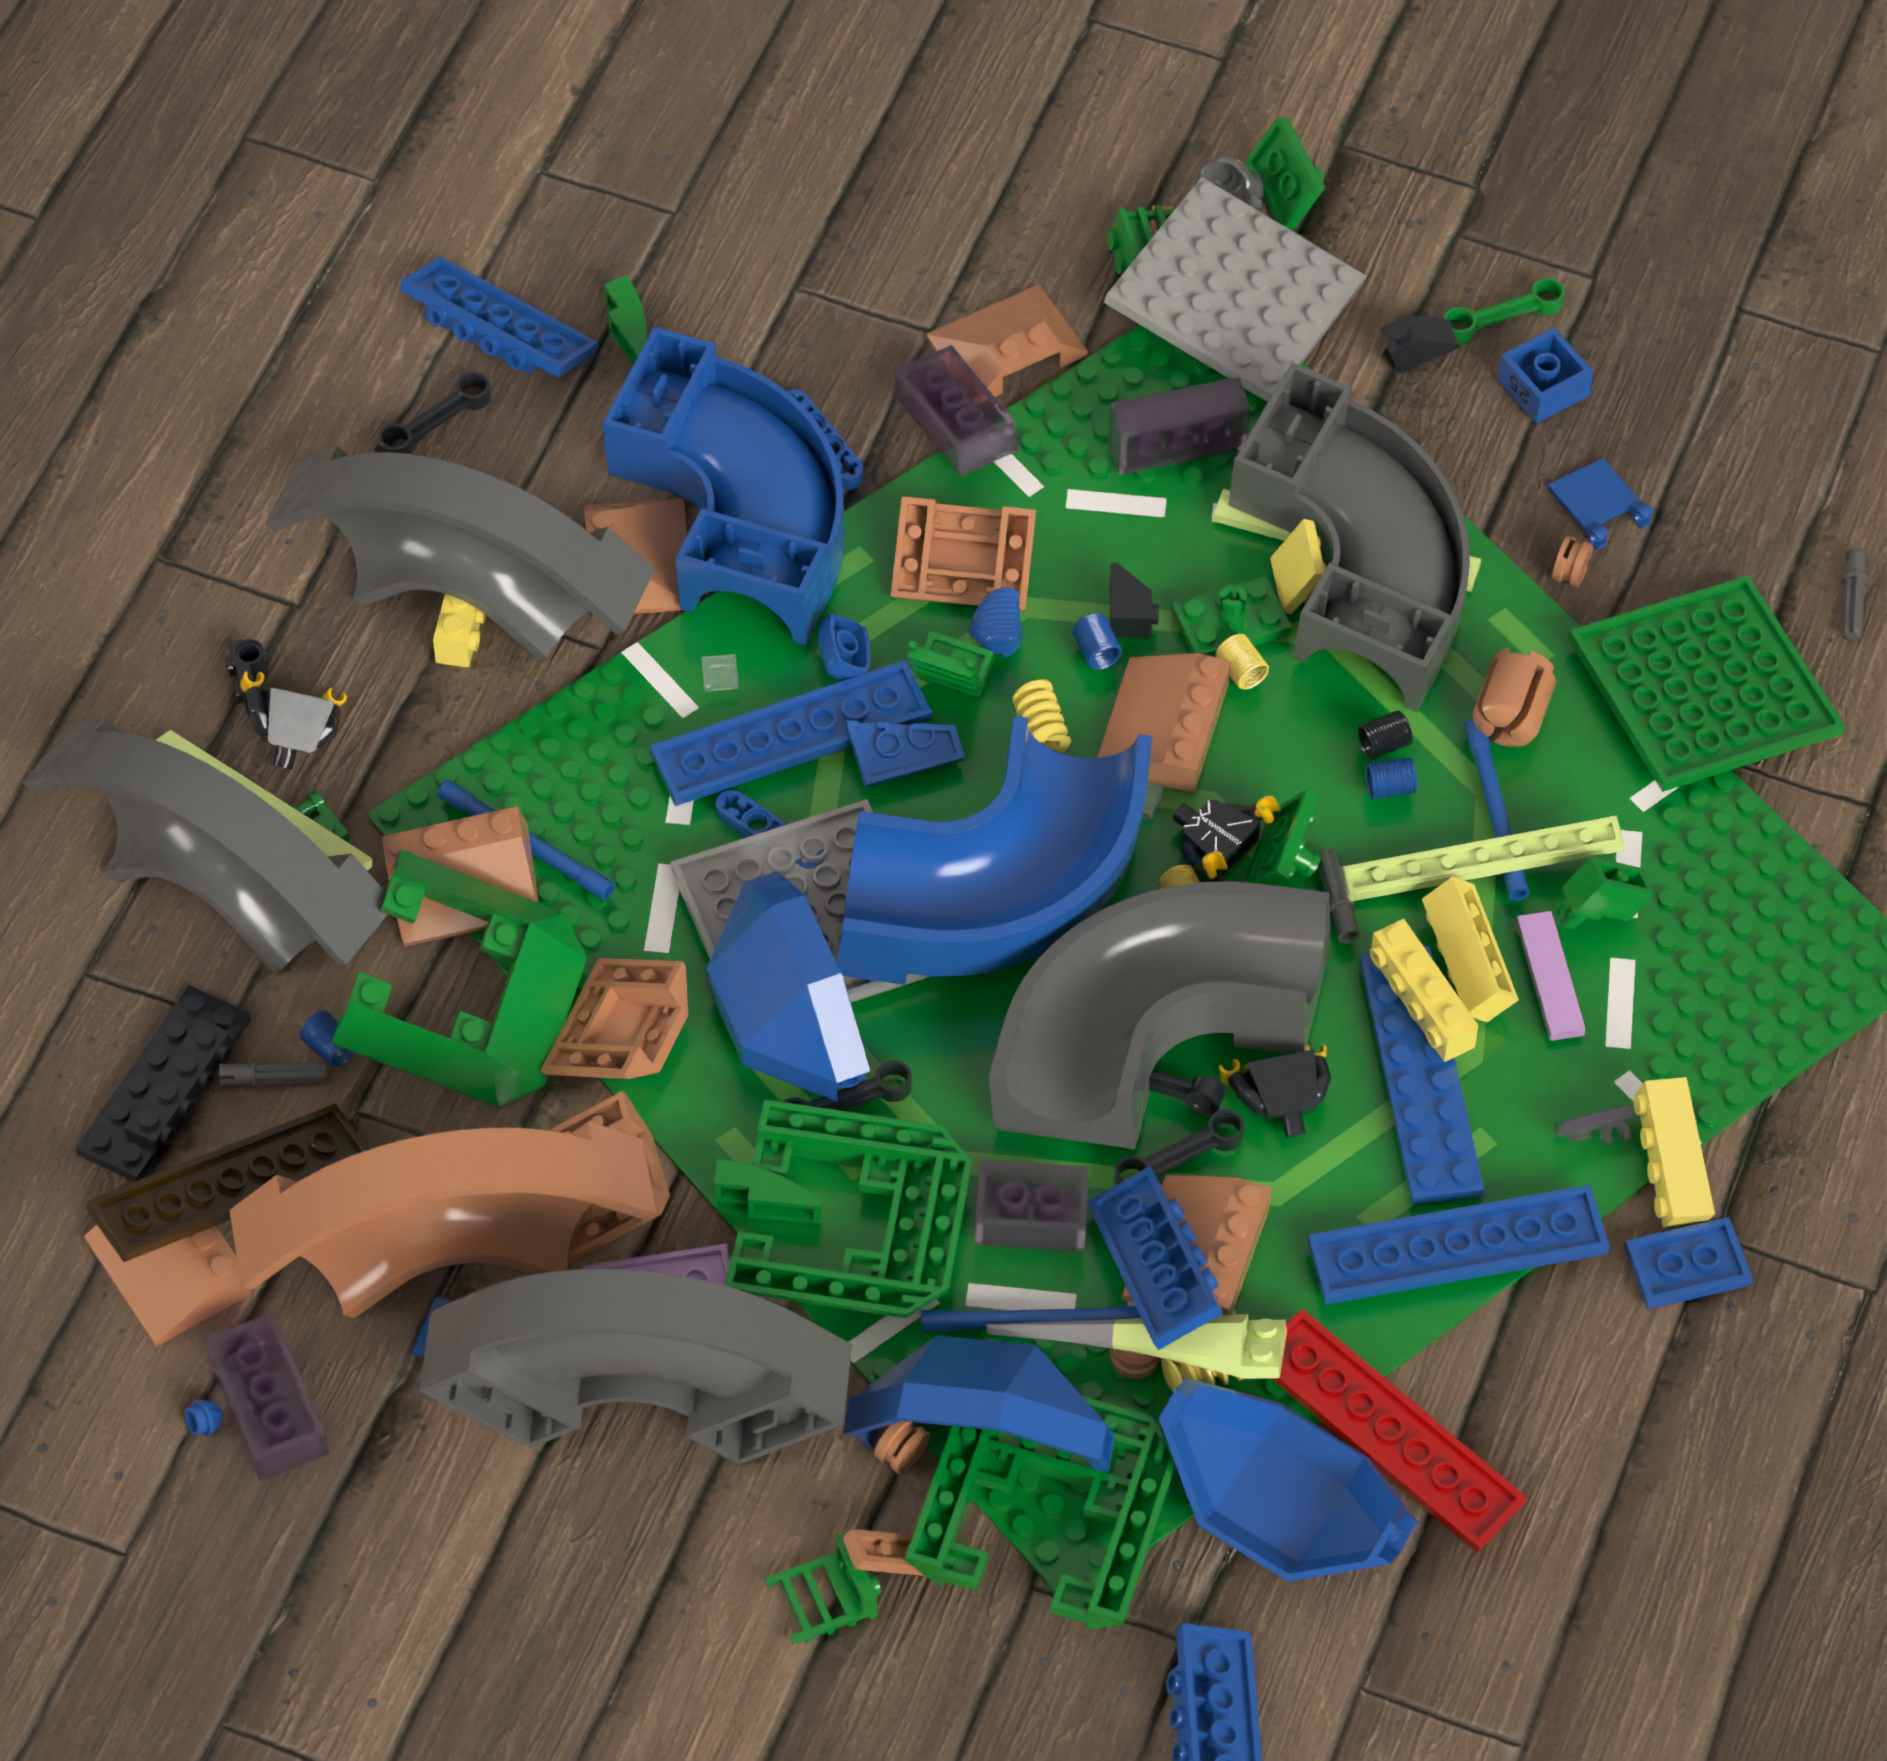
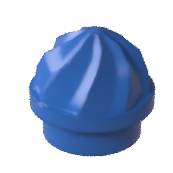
M196 1400L184 1412L188 1429L194 1436L200 1434L204 1436L211 1435L219 1428L223 1419L221 1408L211 1400Z

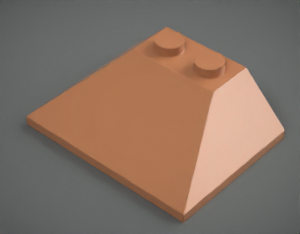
M1039 284L926 334L927 341L974 406L1003 394V377L1051 356L1058 367L1061 368L1088 356L1087 349Z
M902 496L891 598L978 606L982 599L992 591L1010 587L1016 589L1019 593L1020 611H1026L1036 510L1002 507V510L945 505L937 504L936 500Z
M684 498L584 505L586 531L591 533L608 526L655 568L634 614L682 611L679 602L675 558L687 536Z
M598 958L540 1071L544 1075L631 1079L659 1073L688 1017L686 965L683 961Z
M621 1091L548 1130L571 1134L589 1121L641 1138L657 1209V1215L650 1220L662 1214L670 1198V1193L653 1135L625 1092ZM591 1204L581 1216L573 1232L569 1246L568 1262L575 1261L648 1221Z

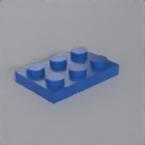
M1729 1217L1625 1240L1624 1249L1647 1309L1751 1286L1752 1284L1751 1272Z

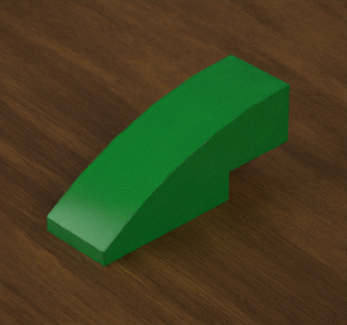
M626 274L604 284L605 306L609 310V333L633 366L647 341V332L641 301L635 287Z
M717 1158L713 1181L714 1202L748 1205V1218L821 1224V1200L804 1187L764 1168Z

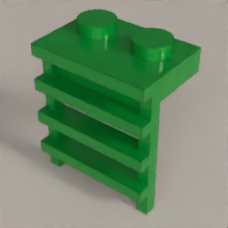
M1174 205L1172 210H1163L1162 206H1155V209L1152 211H1145L1144 207H1137L1136 211L1126 212L1125 208L1118 209L1112 229L1107 233V244L1109 249L1113 250L1115 268L1118 274L1123 275L1152 239L1153 234L1148 220H1154L1159 230L1178 205Z
M931 630L924 648L919 647L917 642L912 640L908 644L909 653L907 658L910 659V665L913 666L912 671L915 672V678L979 699L995 658L994 651Z
M848 1530L834 1535V1553L764 1578L767 1588L779 1583L781 1584L801 1631L790 1635L792 1645L805 1640L809 1643L814 1641V1637L827 1633L830 1635L835 1633L837 1628L845 1625L851 1627L856 1625V1621L877 1617V1595L881 1594L880 1585L874 1573L868 1574L867 1570L854 1568L842 1538L849 1532ZM823 1568L843 1613V1616L833 1620L811 1574V1571ZM802 1576L822 1624L810 1627L790 1579Z

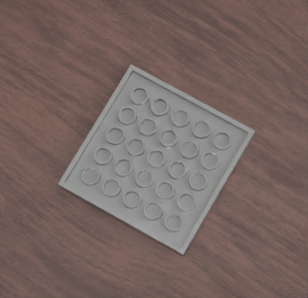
M1201 177L1106 294L1104 303L1269 402L1291 362L1301 366L1361 288L1366 275Z
M867 799L670 862L673 876L709 959L712 957L743 883L778 871L806 896L837 963L859 811L873 813ZM824 849L823 853L816 856L819 850ZM802 858L801 860L804 863L819 862L825 858L822 864L812 869L804 868L795 863V860ZM907 974L906 984L931 976ZM842 976L850 1003L903 986L895 983Z

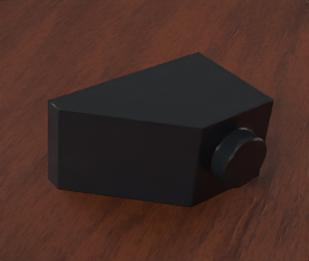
M1409 315L1380 328L1399 374L1460 348L1448 319Z
M1111 563L1110 627L1115 637L1151 638L1152 625H1158L1159 604H1152V590L1119 563Z

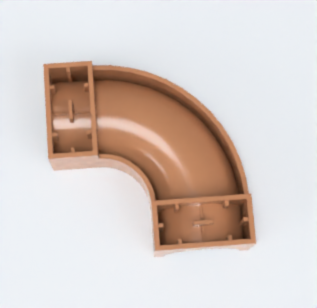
M589 1121L571 1134L527 1128H480L434 1133L404 1139L347 1157L318 1170L300 1181L276 1175L229 1210L242 1287L255 1289L298 1256H301L313 1264L329 1281L339 1299L343 1315L354 1319L408 1280L445 1266L464 1263H490L532 1275L568 1270V1252L573 1232L581 1216L591 1204L646 1221L657 1215L642 1139Z

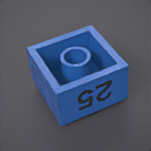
M1554 327L1502 354L1497 380L1537 424L1590 396L1594 371Z

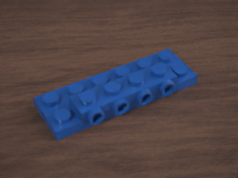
M441 256L430 261L401 281L400 291L411 296L414 300L426 304L424 316L428 318L432 325L445 327L453 331L455 336L461 341L467 340L480 346L486 355H494L504 359L510 368L514 370H521L530 374L538 368H542L548 374L559 378L596 353L597 341Z
M1150 1166L1087 1202L1148 1334L1158 1350L1223 1314L1214 1289L1218 1288L1219 1284L1209 1267L1204 1270L1202 1268L1208 1261L1198 1244L1191 1245L1192 1242L1197 1240L1187 1221L1180 1222L1186 1216L1175 1198L1170 1201L1168 1200L1156 1174Z
M1181 1623L1176 1628L1178 1665L1169 1673L1167 1678V1691L1169 1694H1174L1175 1706L1170 1712L1169 1724L1172 1729H1177L1178 1739L1173 1746L1172 1761H1262L1251 1632Z

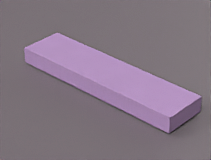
M1552 911L1517 916V928L1549 1040L1584 1036L1586 1028Z

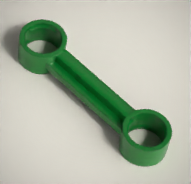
M1542 278L1534 283L1530 293L1476 311H1471L1465 307H1454L1445 313L1444 319H1448L1450 323L1463 322L1469 326V328L1464 330L1452 328L1458 344L1462 345L1473 339L1475 330L1533 311L1545 316L1558 313L1563 306L1565 289L1556 279ZM1541 293H1551L1557 299L1546 301L1538 297V295Z

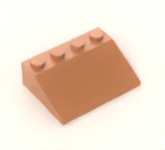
M1199 653L1130 657L1097 758L1112 756L1128 749L1136 741L1138 734L1152 736L1147 782L1195 794L1229 685L1231 661Z
M518 806L382 836L388 879L397 854L401 849L539 903L528 824ZM425 897L422 900L417 918L413 924L397 918L404 947L484 930L488 925V922Z
M1166 1175L1162 1185L1164 1193L1169 1201L1175 1198L1186 1216L1180 1222L1187 1221L1197 1239L1191 1245L1198 1244L1208 1261L1202 1268L1204 1270L1209 1267L1219 1284V1287L1214 1289V1292L1223 1312L1222 1315H1232L1270 1209L1272 1188L1236 1177ZM1125 1286L1122 1299L1134 1303L1127 1286Z
M98 1225L84 1236V1240L155 1347L252 1294L251 1289L241 1286L237 1256L216 1226L126 1262L122 1261Z

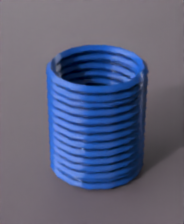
M1098 613L1090 614L1081 618L1074 625L1072 633L1090 668L1103 669L1111 666L1120 658L1122 649L1104 615Z
M1410 757L1385 760V762L1379 761L1378 763L1371 762V764L1368 763L1366 765V784L1371 799L1378 800L1384 797L1390 798L1391 796H1401V794L1404 796V794L1416 793L1417 774L1414 762Z
M324 1010L313 1014L304 1023L300 1032V1039L329 1066L338 1067L348 1061L354 1053L331 1044L339 1021L328 1011Z

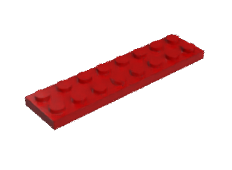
M1301 1309L1286 1324L1287 1335L1280 1378L1271 1379L1347 1444L1368 1457L1379 1471L1477 1554L1526 1504L1527 1497L1305 1310Z

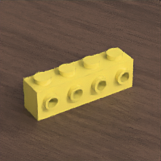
M445 594L433 638L436 663L469 668L473 651H477L479 647L480 623H485L486 614L463 600Z
M1452 876L1422 898L1427 911L1426 919L1433 927L1437 938V948L1444 956L1448 967V977L1455 985L1460 1000L1473 1018L1489 1022L1519 999L1475 885Z
M1405 919L1374 932L1370 949L1373 963L1382 971L1393 992L1402 1000L1411 1018L1420 1026L1429 1044L1437 1051L1442 1060L1446 1062L1475 1048L1478 1024Z
M1687 1077L1645 1081L1634 1095L1633 1104L1635 1113L1640 1115L1643 1128L1641 1129L1640 1139L1643 1149H1647L1648 1152L1647 1174L1650 1183L1655 1186L1654 1208L1656 1216L1661 1218L1663 1229L1682 1228L1708 1222L1715 1212Z

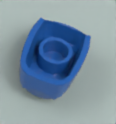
M828 615L818 629L820 653L827 673L840 681L866 673L869 670L871 659L870 640L866 626H861L844 616Z

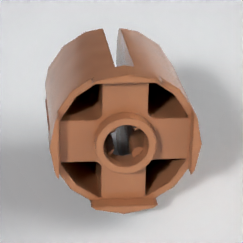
M1510 647L1498 650L1492 657L1473 709L1472 718L1476 729L1486 737L1489 736L1491 742L1501 746L1516 748L1530 743L1538 735L1557 680L1553 674L1554 665L1544 656L1530 650L1529 655L1508 653Z

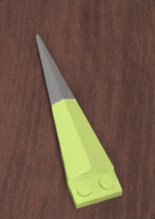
M1248 1314L1220 1315L1160 1350L1152 1342L1141 1318L986 1325L987 1333L990 1335L1056 1340L1119 1349L1174 1360L1239 1378H1280L1287 1335L1286 1320H1249Z

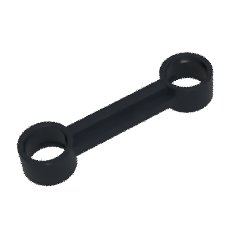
M468 372L458 379L456 392L406 425L394 423L382 428L378 435L380 453L412 454L415 441L463 409L479 410L487 406L491 399L488 378L479 372ZM470 387L484 389L478 395H467L463 392ZM394 438L407 441L399 447H390L385 444Z
M891 1060L879 1066L876 1077L860 1082L853 1087L837 1091L838 1102L826 1097H820L810 1102L793 1097L783 1102L840 1111L849 1110L880 1097L889 1102H899L907 1098L911 1092L912 1073L905 1063ZM894 1074L902 1076L906 1083L898 1088H890L881 1081L884 1077Z
M1152 1070L1149 1078L1150 1091L1185 1100L1186 1105L1191 1110L1202 1115H1213L1219 1111L1225 1095L1224 1086L1216 1079L1208 1076H1197L1190 1081Z
M1219 1110L1210 1117L1207 1128L1146 1158L1137 1155H1128L1121 1158L1115 1166V1186L1124 1181L1120 1174L1128 1169L1142 1171L1150 1166L1156 1176L1213 1148L1220 1151H1232L1238 1148L1243 1141L1244 1121L1242 1117L1233 1110ZM1226 1123L1236 1127L1238 1133L1232 1137H1221L1213 1129L1219 1124Z

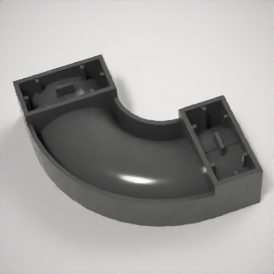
M1291 362L1234 460L1228 506L1290 533L1294 531L1303 519L1312 520L1315 523L1317 536L1321 540L1322 560L1327 568L1300 613L1293 658L1306 664L1310 655L1321 649H1340L1358 654L1385 670L1399 685L1404 695L1405 707L1418 712L1448 657L1461 619L1470 567L1469 540L1464 517L1457 498L1445 476L1432 458L1410 436L1375 411L1351 400L1352 387Z
M339 446L300 460L296 463L265 522L274 532L317 515H321L333 522L346 536L355 555L357 585L352 599L361 607L409 590H430L444 593L463 600L485 613L539 661L548 658L561 636L588 611L616 635L625 632L655 570L651 564L608 526L589 533L561 511L508 482L460 464L413 454L382 452L348 455Z
M108 717L73 723L22 781L31 792L64 786L98 788L110 803L117 823L115 853L109 866L104 871L112 881L158 877L184 887L215 909L272 972H280L292 958L315 940L338 966L347 965L388 915L379 911L386 892L351 853L326 856L317 845L280 812L233 778L206 762L170 745L144 736L120 732Z
M1233 881L1175 885L1122 900L1074 926L1038 958L1023 978L1012 998L989 1073L994 1129L1135 1149L1150 1094L1149 1078L1159 1059L1175 1045L1203 1034L1234 1033V1047L1284 1054L1306 1051L1331 948L1329 893Z
M621 1269L555 1271L500 1282L431 1311L419 1391L529 1448L579 1429L582 1411L585 1407L607 1402H638L657 1405L688 1416L686 1437L740 1465L844 1425L852 1344L778 1304L744 1291L700 1279L667 1273Z

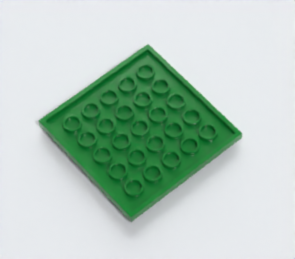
M1749 575L1569 631V642L1662 792L1837 737L1844 733L1845 724Z

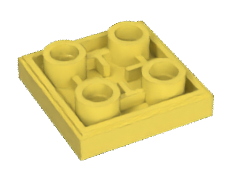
M1303 519L1270 557L1279 602L1284 612L1292 614L1302 602L1308 599L1309 594L1316 587L1327 568L1322 560L1321 540L1317 536L1315 523L1312 520Z

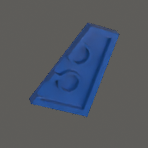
M853 720L845 721V727L865 788L961 762L965 759L955 725L919 723L901 725L890 724V722L858 723V721Z

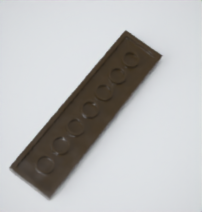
M335 1103L89 1199L86 1210L122 1261L126 1262L231 1220L229 1210L276 1175L300 1181L324 1167L370 1149Z

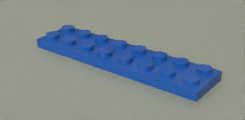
M903 660L650 745V754L674 805L678 806L852 747L845 727L846 720L858 721V723L890 722V724L912 725L913 723L920 724L932 720V711L907 661Z
M1425 946L1424 948L1432 958L1430 947ZM1370 953L1360 954L1359 965L1411 1204L1417 1205L1483 1197L1484 1186L1455 1058L1446 1062L1442 1060L1437 1051L1429 1044L1420 1026L1411 1018L1402 1000L1393 992L1382 971L1373 963Z
M1591 1185L1308 1235L1307 1239L1324 1305L1606 1255L1610 1248Z

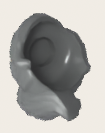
M1219 155L1214 160L1206 161L1200 167L1197 176L1198 180L1201 177L1205 178L1254 209L1262 207L1264 195L1263 181L1257 172L1247 169V166L1239 159L1230 155Z

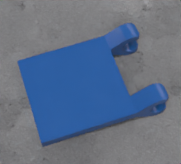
M1604 458L1551 482L1547 486L1551 494L1585 532L1589 542L1593 543L1594 549H1600L1607 545V541L1604 538L1608 536V530L1602 523L1627 511H1630L1639 528L1652 524V520L1649 518L1653 514L1652 508L1649 504L1639 500Z

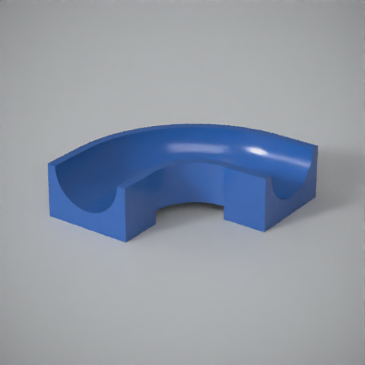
M654 327L603 421L608 474L677 494L693 503L700 510L675 558L680 609L693 613L701 596L711 591H730L743 594L773 610L788 626L793 642L806 646L838 580L845 548V520L841 474L828 438L815 418L798 400L763 375L740 364L717 357L715 343Z
M1014 716L1004 765L1002 789L996 799L981 812L957 821L933 822L859 811L837 956V965L842 976L905 985L907 974L965 976L1012 967L1041 956L1070 929L1101 911L1117 890L1127 871L1134 851L1146 797L1152 736L1138 734L1136 741L1128 749L1112 756L1100 758L1074 757L1061 754L1041 744L1031 734L1027 723L1028 718Z

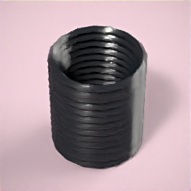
M1399 710L1359 724L1357 728L1361 748L1370 759L1378 758L1408 745L1410 746L1413 741L1410 724L1406 716Z

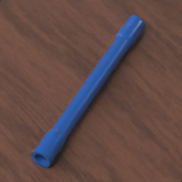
M1473 718L1468 719L1464 723V728L1470 750L1474 755L1495 838L1512 835L1490 752L1489 737H1486L1476 729ZM1524 870L1503 873L1508 896L1511 900H1521L1529 895Z
M446 780L439 788L438 797L463 813L475 816L495 811L451 780ZM529 832L533 855L570 877L579 886L603 901H606L612 895L615 889L614 882L592 868L585 867Z
M1136 1306L990 1311L921 1310V1331L953 1332L965 1329H987L986 1325L1137 1319L1141 1318Z

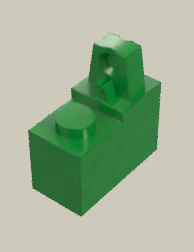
M1591 856L1562 887L1566 898L1557 909L1556 914L1561 921L1562 927L1572 930L1587 918L1600 920L1603 916L1630 921L1655 894L1642 868Z

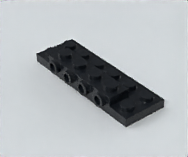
M188 985L76 1146L77 1155L133 1182L141 1180L164 1146H169L173 1142L177 1133V1127L184 1118L187 1119L192 1114L196 1100L201 1092L207 1091L210 1088L219 1063L225 1064L229 1060L233 1051V1045L251 1021L250 1013Z

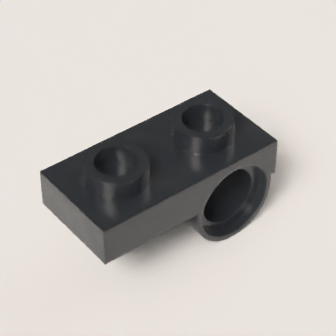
M240 639L228 642L230 656L225 657V663L229 677L236 676L238 682L233 684L237 704L244 703L247 715H249L246 692L240 686L244 672L247 671L248 679L256 682L258 672H262L265 678L268 670L263 645L254 639Z

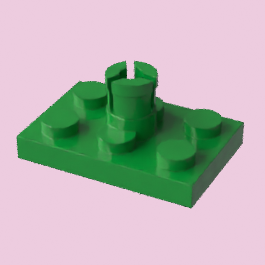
M1278 116L1245 160V163L1249 170L1257 172L1262 179L1263 197L1275 220L1293 231L1323 192L1325 186L1322 182V170L1319 166L1312 164L1289 119Z
M1266 575L1239 584L1227 585L1219 590L1172 603L1171 612L1191 653L1216 657V651L1222 642L1236 634L1246 635L1253 646L1291 635L1292 626Z
M1307 788L1281 804L1279 812H1272L1274 820L1270 824H1265L1245 877V883L1277 886L1282 882L1286 883L1289 881L1295 871L1305 879L1315 872L1320 863L1321 855L1304 846L1306 842L1304 834L1307 826L1310 825L1316 815L1314 807L1319 796L1318 794Z

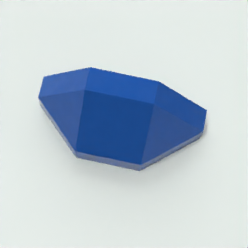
M778 871L744 882L707 966V980L710 993L743 1066L838 1102L837 1089L853 1087L866 1079V1073L871 1072L841 971L806 896Z
M936 1336L850 1398L842 1434L857 1436L866 1448H874L877 1428L901 1421L998 1430L1084 1457L1094 1471L1109 1472L1115 1435L1107 1424L1037 1345Z
M1186 1378L1175 1389L1159 1417L1198 1526L1287 1582L1391 1564L1403 1549L1418 1523L1368 1457L1279 1402Z

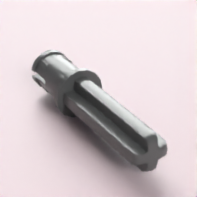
M1859 547L1849 548L1846 551V568L1841 578L1842 584L1845 586L1842 634L1847 640L1859 639L1862 635L1864 589L1869 582L1866 575L1868 554L1865 549Z
M1323 848L1318 853L1321 855L1318 868L1325 892L1329 893L1330 917L1334 920L1339 941L1350 943L1357 940L1360 936L1353 915L1355 906L1349 900L1336 852L1333 849Z
M252 1060L250 1064L219 1063L220 1086L252 1085V1088H256V1085L325 1083L327 1080V1066L324 1062L256 1063V1060Z

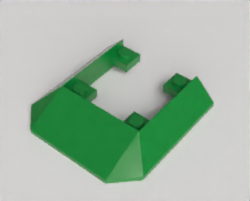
M400 849L379 911L413 924L417 918L422 900L425 897L487 921L488 925L479 950L512 962L492 1023L459 1011L449 1038L384 1014L383 1012L393 985L359 972L356 975L346 1007L341 1013L331 1044L497 1108L543 1088L547 1075H544L540 1070L566 1022L587 960L566 914Z
M764 1099L752 1165L764 1168L787 1179L792 1157L862 1167L859 1192L893 1197L883 1251L875 1252L846 1247L842 1270L838 1272L771 1262L774 1236L738 1231L724 1286L755 1296L901 1318L909 1317L949 1292L971 1176L972 1161L942 1125Z
M1084 1396L1082 1397L1115 1435L1109 1472L1094 1471L1084 1457L998 1430L952 1426L905 1561L939 1587H942L943 1582L978 1592L989 1560V1552L957 1543L977 1485L1012 1494L1019 1471L1023 1469L1089 1488L1090 1491L1083 1509V1515L1112 1523L1116 1526L1097 1583L1061 1573L1050 1606V1613L1086 1623V1630L1122 1625L1125 1622L1176 1467L1167 1440L1153 1416Z

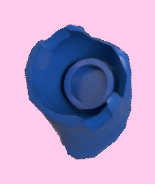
M1004 587L987 594L978 605L968 631L972 638L979 642L982 648L994 651L995 656L998 654H1003L1005 658L1012 656L1019 649L1024 637L1020 619L1019 593L1016 589Z

